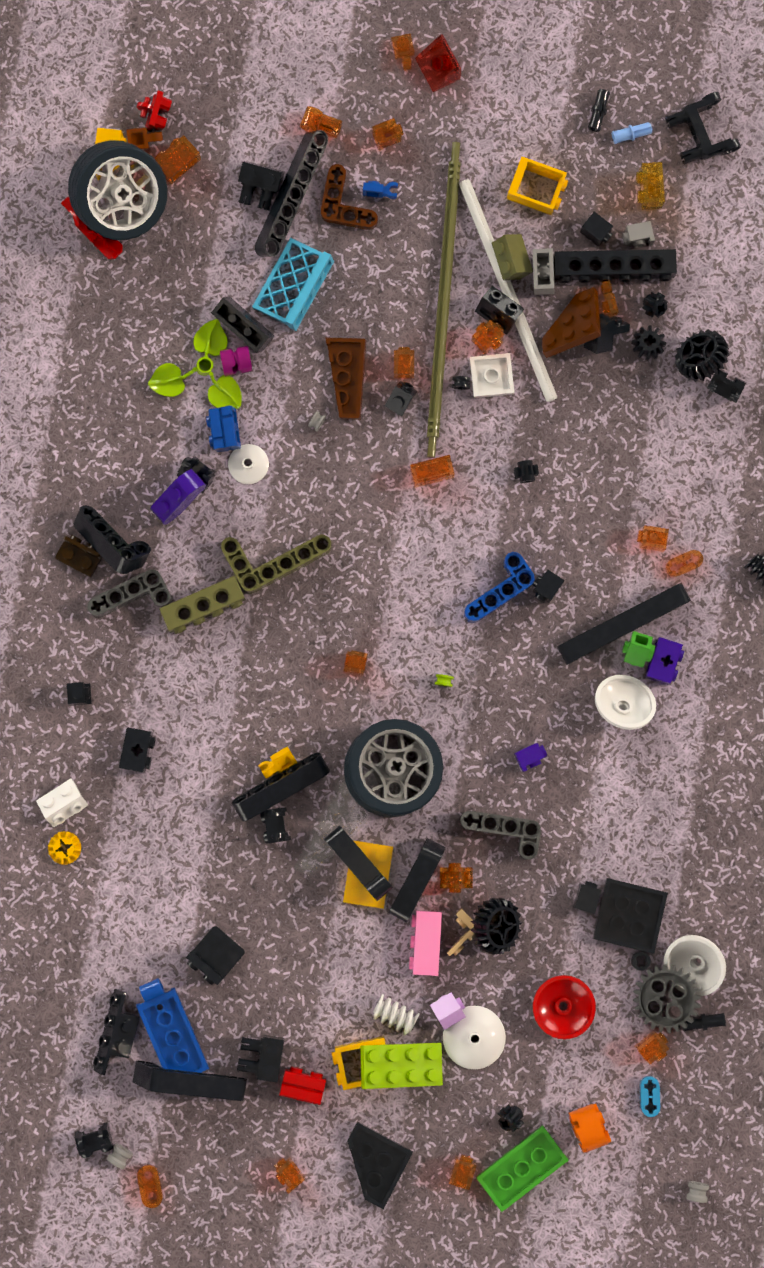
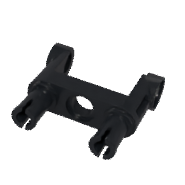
M719 92L710 93L703 97L701 101L684 106L680 112L665 116L666 124L669 123L667 125L669 129L682 123L688 124L696 143L695 148L680 153L681 160L684 159L682 161L684 165L697 159L706 160L722 153L725 155L730 154L741 148L739 140H731V138L712 145L699 115L700 112L711 109L712 106L722 100Z

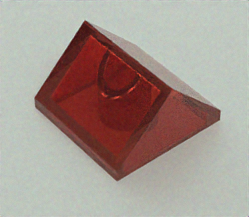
M443 34L439 35L415 57L433 92L461 79L462 69Z

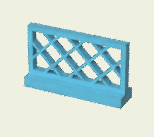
M290 238L252 308L297 331L334 263L331 254L322 253ZM294 245L300 248L302 254L290 257L289 251ZM310 255L319 257L315 264L308 266L305 257ZM303 258L306 267L294 270L292 262ZM290 263L292 271L281 275L280 267ZM307 271V280L298 283L296 274ZM294 276L296 284L285 287L283 279ZM280 280L282 289L271 292L270 285L272 282ZM297 288L299 292L297 298L289 300L286 292ZM284 293L286 302L275 305L273 296ZM271 298L273 306L268 308L259 306L263 299ZM288 305L289 312L286 318L279 316L277 309Z

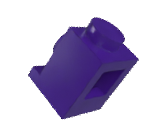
M537 742L514 753V756L522 772H525L528 765L530 768L542 764L540 759L547 757V753L543 745L539 746Z

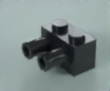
M243 161L238 182H241L243 186L238 202L251 205L254 188L259 187L262 192L257 208H264V210L270 211L273 194L279 192L285 171Z
M264 1035L261 1040L242 1037L241 1043L245 1044H241L240 1050L258 1052L260 1059L254 1061L239 1058L238 1064L240 1065L237 1066V1072L254 1073L257 1076V1080L278 1083L285 1038Z

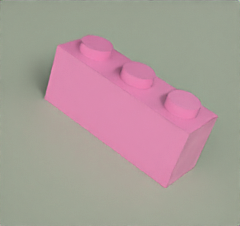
M416 910V915H412L411 927H415V936H411L410 948H414V957L409 958V969L413 970L414 975L438 976L442 912Z

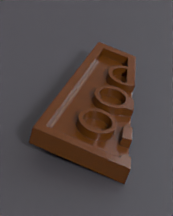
M325 337L335 386L339 418L361 420L367 341L362 338Z

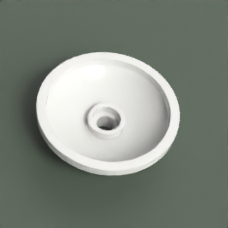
M614 675L608 677L600 683L595 693V704L600 715L607 722L621 729L633 730L644 727L651 721L656 711V701L651 690L642 681L631 676Z
M686 935L676 939L666 950L664 964H667L668 970H670L672 965H675L677 972L680 968H683L684 976L690 972L691 974L688 979L690 981L696 979L693 987H700V990L695 992L696 995L705 996L711 994L722 984L726 975V962L720 949L710 940L697 935ZM696 958H699L702 963L696 962ZM675 986V988L684 993V988L682 986Z
M467 1006L462 1010L466 1018L443 1031V1044L448 1056L459 1066L467 1069H482L493 1064L503 1052L506 1040L505 1030L501 1020L491 1010L481 1006ZM477 1035L479 1037L478 1042H472L471 1037Z

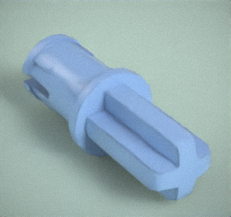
M647 122L636 126L629 125L628 128L612 131L613 142L617 144L627 140L634 141L637 137L649 135L652 133V126Z

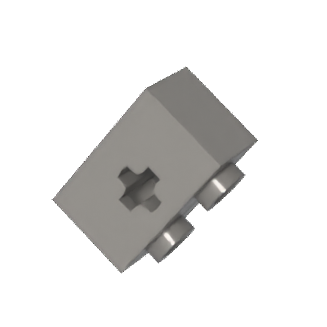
M553 248L533 249L534 295L555 294Z

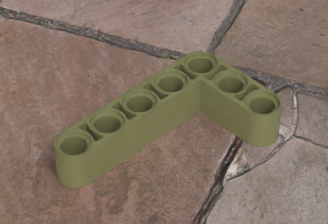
M321 534L253 570L239 542L235 538H225L221 543L222 552L242 589L249 594L255 593L327 555L332 548L330 538ZM321 540H325L328 543V547L324 550L317 548V543ZM227 544H236V550L231 553L225 550ZM300 551H309V558L301 559L299 557ZM283 560H290L292 566L289 569H283L281 567ZM238 561H244L246 567L240 571L235 569V564ZM266 569L274 571V575L270 579L263 577V572ZM247 579H254L256 581L253 588L245 587Z

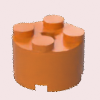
M596 1103L568 1113L575 1136L580 1141L579 1146L583 1154L611 1142L609 1133L603 1125L605 1123L603 1115Z

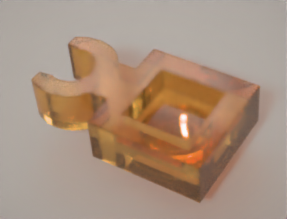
M610 280L602 282L600 286L604 296V302H602L604 314L607 313L609 317L617 316L619 311L614 293H612Z

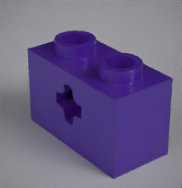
M662 637L657 638L655 650L649 662L645 678L666 685L671 684V681L675 682L678 674L676 665L677 662L682 661L684 650H682L683 644ZM668 657L667 661L670 664L663 666L664 662L661 659Z

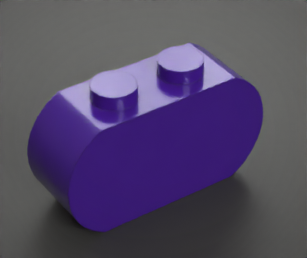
M190 469L175 479L153 503L150 509L166 525L177 518L205 489L206 484L193 469Z

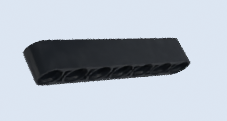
M310 131L303 136L255 243V252L258 256L273 257L279 253L328 144V136L324 131ZM282 208H284L285 210L284 216L282 214ZM274 226H276L277 228L276 234L274 232ZM266 244L269 246L268 252L266 251Z
M681 582L557 646L566 665L681 607L690 602L691 599Z

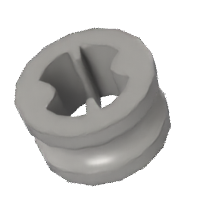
M316 411L308 427H314L315 431L318 432L326 419V415L321 416L320 412Z

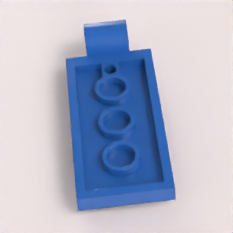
M159 978L139 986L140 993L145 1002L136 1004V1007L161 1066L165 1069L200 1073L208 1070V1063L176 988H171L170 991L165 993ZM158 1004L163 1006L162 1010L158 1009Z

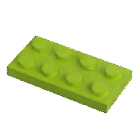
M441 1043L360 1045L361 1089L443 1085Z

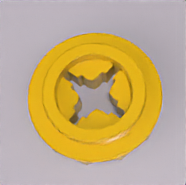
M58 832L51 837L48 844L49 855L56 863L61 865L71 864L78 859L81 853V842L71 832ZM62 842L65 845L73 844V846L67 849V855L63 851L56 852L61 847Z

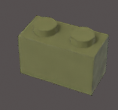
M522 234L503 235L492 242L503 281L520 280L533 272Z

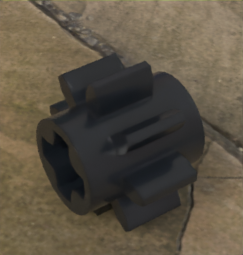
M651 292V294L647 295L643 300L642 309L646 310L645 314L651 318L653 316L659 318V316L663 315L667 310L668 303L664 299L665 296L659 292L657 294Z
M532 460L518 462V467L514 468L515 479L520 478V483L534 482L535 476L539 474L538 464L533 465Z
M508 1104L498 1112V1115L501 1117L498 1120L499 1125L505 1131L515 1132L516 1129L519 1130L524 1124L521 1120L523 1112L517 1106H510Z

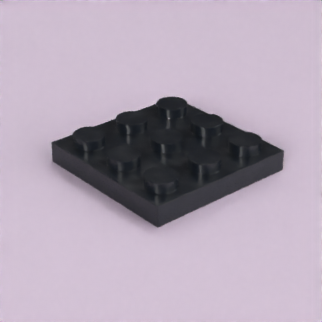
M606 878L592 939L654 954L668 893Z

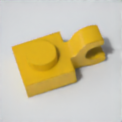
M287 746L270 756L272 761H264L258 766L264 777L269 778L275 772L279 771L280 773L296 764L297 761Z

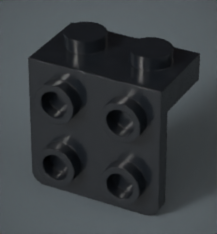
M214 926L187 955L186 959L189 960L187 964L193 970L197 971L199 969L205 974L203 978L209 984L213 985L215 983L218 985L242 958L245 951L219 927Z

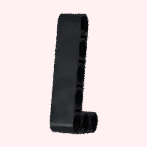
M138 1060L135 1063L132 1082L152 1092L244 1101L247 1079L242 1077L237 1079L236 1076L165 1069L155 1063H145V1061Z

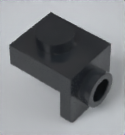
M400 381L393 389L385 407L403 416L413 397L417 394V390L410 383Z

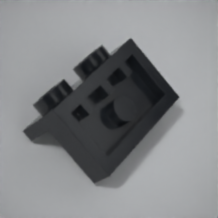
M491 286L481 298L474 312L507 335L518 317L523 313L524 308L497 288Z

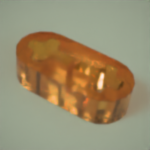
M691 550L669 560L665 569L669 576L679 577L700 567L704 558L698 550ZM691 554L694 557L698 556L697 565L693 562L686 564V561L691 558ZM673 562L675 565H678L680 563L683 564V566L678 569L679 573H676L675 570H670Z

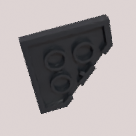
M357 1121L347 1142L364 1199L384 1210L413 1151Z

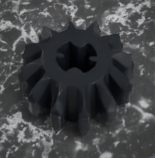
M649 325L647 331L644 327H641L639 329L640 333H634L635 339L631 341V344L635 345L633 352L640 351L638 358H641L644 354L646 361L650 359V355L652 358L657 359L658 354L664 352L662 347L666 346V342L662 341L665 335H658L659 328L652 331V326ZM647 339L651 340V346H647V343H645Z

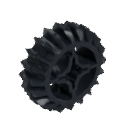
M709 329L705 332L700 330L698 334L693 332V336L690 338L686 337V341L680 342L681 347L676 349L675 364L678 371L688 380L692 379L695 382L699 379L704 381L706 377L711 379V375L714 373L718 374L719 369H724L723 364L728 362L727 357L730 355L729 347L724 337L716 331L712 332Z
M490 898L489 901H483V906H478V912L473 913L475 920L471 921L474 924V927L470 930L474 933L472 939L476 941L475 945L480 947V950L492 955L504 954V952L510 951V947L516 946L515 940L520 939L518 933L522 931L519 925L523 923L519 920L522 914L517 912L518 907L513 905L511 901L503 898Z

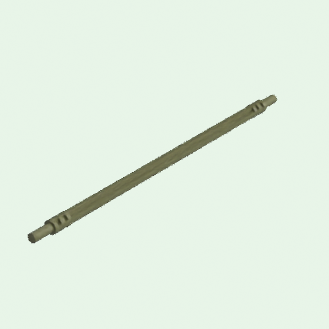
M459 142L452 143L451 161H449L427 426V438H429L428 458H435L436 441L439 438L461 166V162H459Z

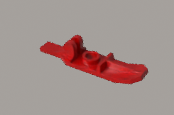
M69 197L61 202L73 216L75 226L107 259H116L123 252V245L118 240H112L99 235L93 230H88V226L75 214Z

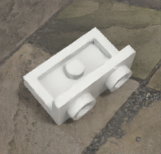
M72 779L67 780L36 800L45 819L53 827L62 824L66 819L88 806V803L82 797Z

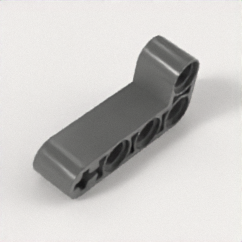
M151 569L89 600L87 609L90 614L100 618L147 594H150L153 602L160 608L171 604L172 596L160 573ZM151 575L158 576V582L154 585L148 584V578ZM133 584L140 586V590L136 594H131L129 591ZM116 593L121 594V600L118 603H112V595ZM160 593L167 594V600L164 603L157 602V596ZM106 598V601L108 602V604L110 605V607H108V606L105 604L106 602H105L103 599ZM96 603L102 605L99 612L93 610Z
M466 811L460 817V824L464 829L519 837L518 853L523 859H533L538 853L541 827L534 820L475 811ZM468 814H470L472 819L479 820L478 815L482 816L480 821L481 828H477L478 823H471L470 826H467L464 818H467ZM488 817L495 820V827L490 830L484 825V821ZM510 820L516 825V829L512 833L507 832L505 829V823ZM528 824H533L536 827V833L532 836L528 835L525 831ZM526 844L533 847V854L530 856H525L522 852Z

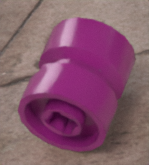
M248 345L237 347L236 351L232 349L220 351L225 377L236 375L237 371H240L242 374L253 372Z

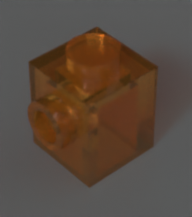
M644 525L642 530H638L637 542L640 543L639 548L664 552L667 546L669 529Z
M654 1030L634 1046L649 1065L655 1060L657 1062L661 1061L667 1056L666 1051L669 1050L666 1045L668 1040L662 1033L657 1034Z

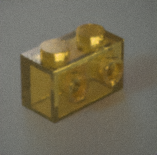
M662 162L642 163L639 171L636 172V183L640 184V191L637 192V201L641 203V210L662 209L665 202Z

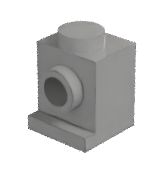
M651 221L627 225L625 233L622 234L624 245L628 244V246H634V248L643 247L646 243H648V246H652L655 241Z

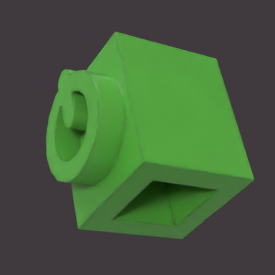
M633 631L629 642L625 641L622 653H625L623 662L643 668L645 662L651 661L655 650V645H652L653 637Z

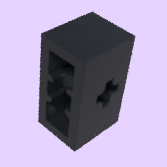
M127 727L119 764L120 769L145 773L146 769H150L152 757H149L150 749H154L156 737H153V732ZM138 745H140L143 753H139L137 757L133 749L138 748Z

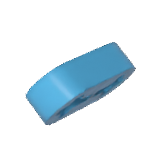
M645 1076L640 1081V1108L647 1117H655L660 1112V1085L653 1076ZM648 1080L655 1084V1087L651 1088V1095H648V1089L644 1087V1084H648ZM649 1098L652 1099V1104L656 1105V1108L652 1109L651 1113L645 1109V1106L649 1104Z

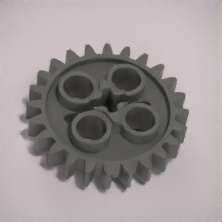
M667 964L663 965L662 970L657 965L655 966V973L648 969V976L644 974L640 976L644 982H636L640 989L633 990L638 995L633 1001L639 1002V1005L634 1009L642 1011L638 1017L645 1016L644 1024L651 1022L652 1030L659 1026L660 1033L666 1028L669 1034L672 1032V1027H674L676 1032H679L680 1025L684 1029L687 1028L686 1021L693 1023L694 1020L691 1015L698 1016L699 1013L695 1008L701 1007V1004L697 1003L696 1000L701 999L702 996L695 993L700 990V987H693L696 979L690 981L688 978L691 973L689 972L684 976L683 968H680L677 972L675 965H672L670 970H668ZM656 980L663 983V991L655 989L654 983ZM669 980H671L672 986L670 988L669 998L672 999V1001L667 1003L666 1017H663L662 1014L666 1004V999H664L663 996H665L668 993V982ZM676 985L684 988L683 996H678L675 993ZM652 1001H656L660 1005L658 1012L651 1009L650 1003ZM672 1006H677L680 1009V1016L672 1015Z

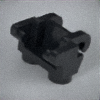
M719 369L718 374L714 373L707 389L731 402L737 403L746 382L737 377L732 380L727 377L728 373Z
M197 457L185 458L181 463L182 465L178 470L177 476L179 477L184 472L193 469L206 484L205 489L201 492L204 493L213 482L216 471L203 464Z
M286 807L269 809L260 813L261 821L266 825V831L263 834L266 844L291 840V836H288V832L285 831L283 816H286Z
M108 1122L103 1123V1126H100L98 1131L85 1134L84 1131H75L76 1148L79 1156L82 1158L90 1157L94 1151L108 1152L113 1149Z

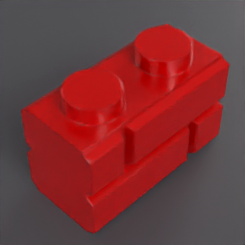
M291 1066L290 1069H285L279 1096L320 1105L326 1083V1078H323V1074L311 1071L310 1074L302 1073V1068Z

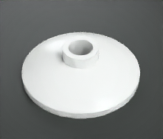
M253 444L241 445V449L234 450L228 460L230 474L236 481L243 484L259 482L264 478L269 467L266 453L260 447ZM246 460H251L252 464L250 466H245L244 462Z

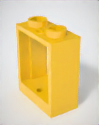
M521 157L508 191L507 200L552 215L553 210H558L562 200L558 198L560 192H565L568 180L565 179L567 172ZM526 170L558 181L550 205L518 194Z
M384 1036L335 1046L332 1058L334 1065L338 1064L339 1073H336L338 1086L342 1085L343 1090L361 1087V1080L347 1083L341 1052L360 1049V1045H386Z

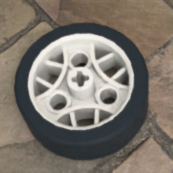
M109 140L88 148L78 157L72 167L68 180V195L75 214L90 229L112 240H129L148 232L160 219L167 202L168 187L161 166L151 155L137 146L124 141ZM130 160L136 162L132 166L129 165ZM119 165L120 171L114 175L113 168ZM141 169L143 176L135 183L131 174ZM98 174L101 175V179L95 188L91 183L94 176ZM139 194V200L136 203H132L134 195ZM105 198V204L98 207L99 200ZM124 210V219L116 221L115 211ZM109 215V220H105L104 218Z

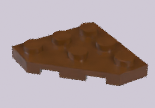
M595 287L577 293L542 338V349L546 358L601 337L598 291Z

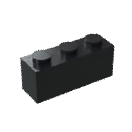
M230 296L223 297L211 312L212 315L256 353L262 352L275 337Z

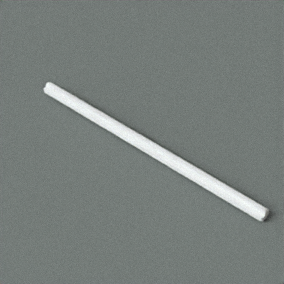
M469 179L463 180L459 183L460 189L502 293L520 305L511 280L503 281L492 247L494 238L471 181ZM522 313L515 322L516 328L545 400L547 402L557 399V394L526 317Z

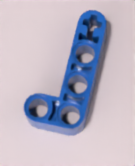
M508 553L504 559V568L510 577L466 606L464 617L468 622L476 623L532 586L534 574L519 553ZM511 557L516 558L519 565L511 567L508 564V559ZM522 574L528 575L530 582L522 584L519 576ZM510 586L513 589V594L505 595L502 592V587ZM493 597L496 600V605L493 607L487 606L485 599ZM481 602L483 609L478 611L477 617L475 618L474 615L469 616L470 608L473 610L480 607L478 603Z

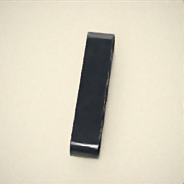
M319 752L313 753L236 797L232 801V805L241 821H248L325 777L330 772V769Z

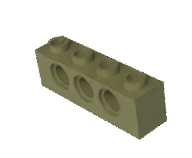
M234 575L159 608L169 632L179 634L187 630L186 626L190 624L197 626L204 623V618L212 615L215 618L224 614V609L229 607L236 609L242 606V602L246 599ZM220 593H226L228 599L224 603H219L217 596ZM200 602H208L209 608L206 611L198 610ZM184 609L190 611V616L186 620H182L179 617L180 612Z

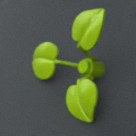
M214 319L205 323L194 336L193 345L195 350L201 353L205 352L204 357L197 361L196 367L181 376L180 368L172 363H165L159 366L148 382L149 387L154 392L166 397L177 396L185 389L182 379L197 372L201 376L209 375L214 384L209 387L207 393L208 400L214 407L233 406L236 409L241 407L242 395L238 383L232 377H225L224 375L216 381L212 372L213 361L208 357V354L218 356L221 350H226L227 336L219 320Z

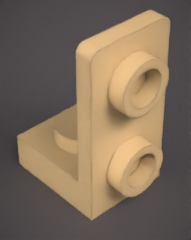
M461 908L455 913L458 917L456 921L464 929L468 927L469 930L446 952L449 956L452 954L456 956L464 948L462 944L467 939L471 941L474 935L470 930L474 927V924L471 922L473 920Z

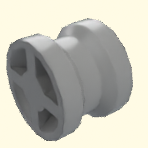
M115 1143L113 1146L114 1151L106 1159L114 1166L125 1169L126 1161L132 1157L133 1153L124 1146Z
M688 1181L690 1189L686 1199L707 1203L706 1192L709 1190L710 1185L702 1182Z

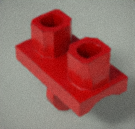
M159 90L153 95L151 105V99L145 97L144 102H138L136 107L141 111L140 117L146 118L148 113L145 127L149 131L152 128L158 130L165 128L167 118L159 116L158 111L161 110L168 113L172 103L171 100L163 97L164 92Z

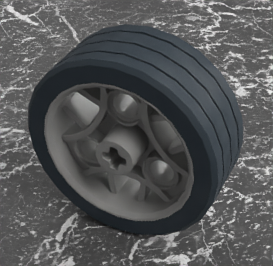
M401 719L382 720L368 727L352 742L344 762L345 783L351 796L365 810L382 817L405 816L421 809L436 794L443 776L442 754L436 741L421 726ZM388 736L397 737L399 749H387ZM382 737V747L376 744L374 740ZM404 740L411 743V745L404 747ZM372 753L379 755V763L371 761L370 756ZM407 753L414 754L416 758L414 763L407 761ZM424 765V773L417 768ZM362 766L369 769V771L364 775L362 772ZM393 766L396 768L394 771L391 770ZM373 773L379 785L370 789L365 782V778ZM412 773L423 780L420 788L408 784ZM390 784L397 785V795L390 793ZM381 789V797L376 795L373 791ZM407 790L415 793L409 799L407 798Z

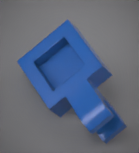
M378 181L364 182L363 196L396 199L397 193H391L390 189L398 188V183L390 182L384 186V184H380Z

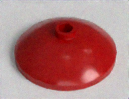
M568 975L552 977L546 980L535 993L533 999L534 1018L539 1027L546 1034L554 1038L571 1039L578 1037L590 1027L595 1017L596 1003L593 993L578 978ZM565 1002L567 1005L566 1009L561 1010L559 1004Z

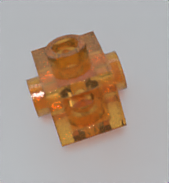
M489 320L487 323L482 322L475 329L477 332L472 335L471 341L486 355L491 349L495 351L503 344L504 330L497 322L493 323Z
M448 863V867H440V888H448L449 893H461V889L473 888V867H461V863Z

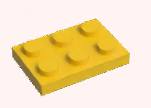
M354 841L388 881L393 847ZM348 868L343 902L384 909L386 894L376 901Z

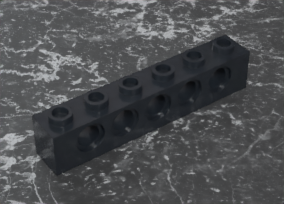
M676 249L555 251L553 256L554 280H559V283H569L571 280H579L580 283L599 280V282L606 283L610 282L611 279H619L620 282H630L631 279H639L641 282L659 279V281L666 282L671 281L677 274ZM615 263L620 269L617 271L612 270L610 264ZM636 263L639 265L640 269L633 270L630 267V264ZM657 263L660 269L654 270L650 264ZM576 264L580 270L572 271L569 266ZM597 264L600 270L593 271L589 265Z

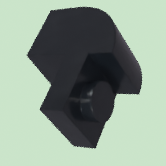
M603 313L599 314L601 337L584 343V348L595 354L612 351L614 335L629 332L630 324L623 321L621 317H609Z

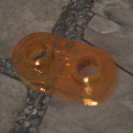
M146 1164L137 1173L141 1200L146 1207L156 1208L163 1200L158 1169L154 1165ZM145 1172H151L152 1178L147 1179ZM149 1193H155L157 1196L156 1199L151 1200L149 1198Z

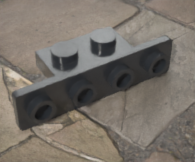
M114 989L110 997V1008L104 1019V1031L99 1038L98 1054L93 1061V1070L100 1075L106 1074L110 1055L124 1058L130 1057L140 1018L136 1015L121 1013L126 992L119 989Z

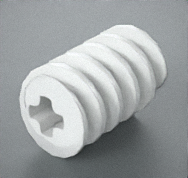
M382 994L373 1011V1019L376 1020L381 1016L382 1024L389 1020V1028L396 1024L397 1032L401 1028H404L403 1035L411 1032L420 1013L413 1017V1009L406 1013L405 1005L398 1009L399 1002L396 1001L391 1005V998L388 997L383 1001L384 995Z

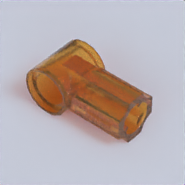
M307 106L300 127L308 132L322 130L327 136L337 139L343 121L327 116L315 107Z

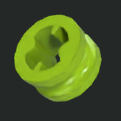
M436 674L437 681L434 685L453 686L451 684V680H454L453 676Z

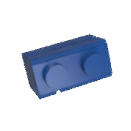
M224 406L209 409L206 423L208 428H211L212 435L209 436L210 447L216 452L241 449L236 408Z

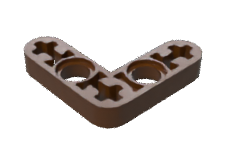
M340 164L332 165L328 171L321 205L322 219L329 223L366 230L374 229L378 224V216L374 211L341 204L346 170ZM336 170H340V174H342L338 177V184L334 183L335 178L334 174H332ZM330 189H337L339 195L336 198H330L328 191ZM329 202L333 203L332 211L335 213L331 214L330 217L324 212L328 211ZM346 212H353L355 218L352 221L345 220L343 216ZM358 213H361V218L365 219L370 215L372 220L375 221L366 224V220L360 219V223H357Z

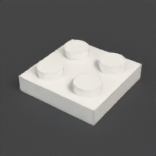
M510 353L469 358L474 398L514 394Z

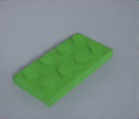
M542 1125L478 1174L476 1178L500 1211L503 1212L569 1160Z

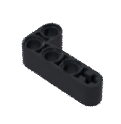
M87 505L80 507L73 523L75 529L116 572L127 574L144 566L151 551L149 544L144 541H135L128 544L93 507Z
M340 825L324 838L376 901L393 888Z
M429 838L426 839L388 912L389 914L407 923L440 862L446 847Z

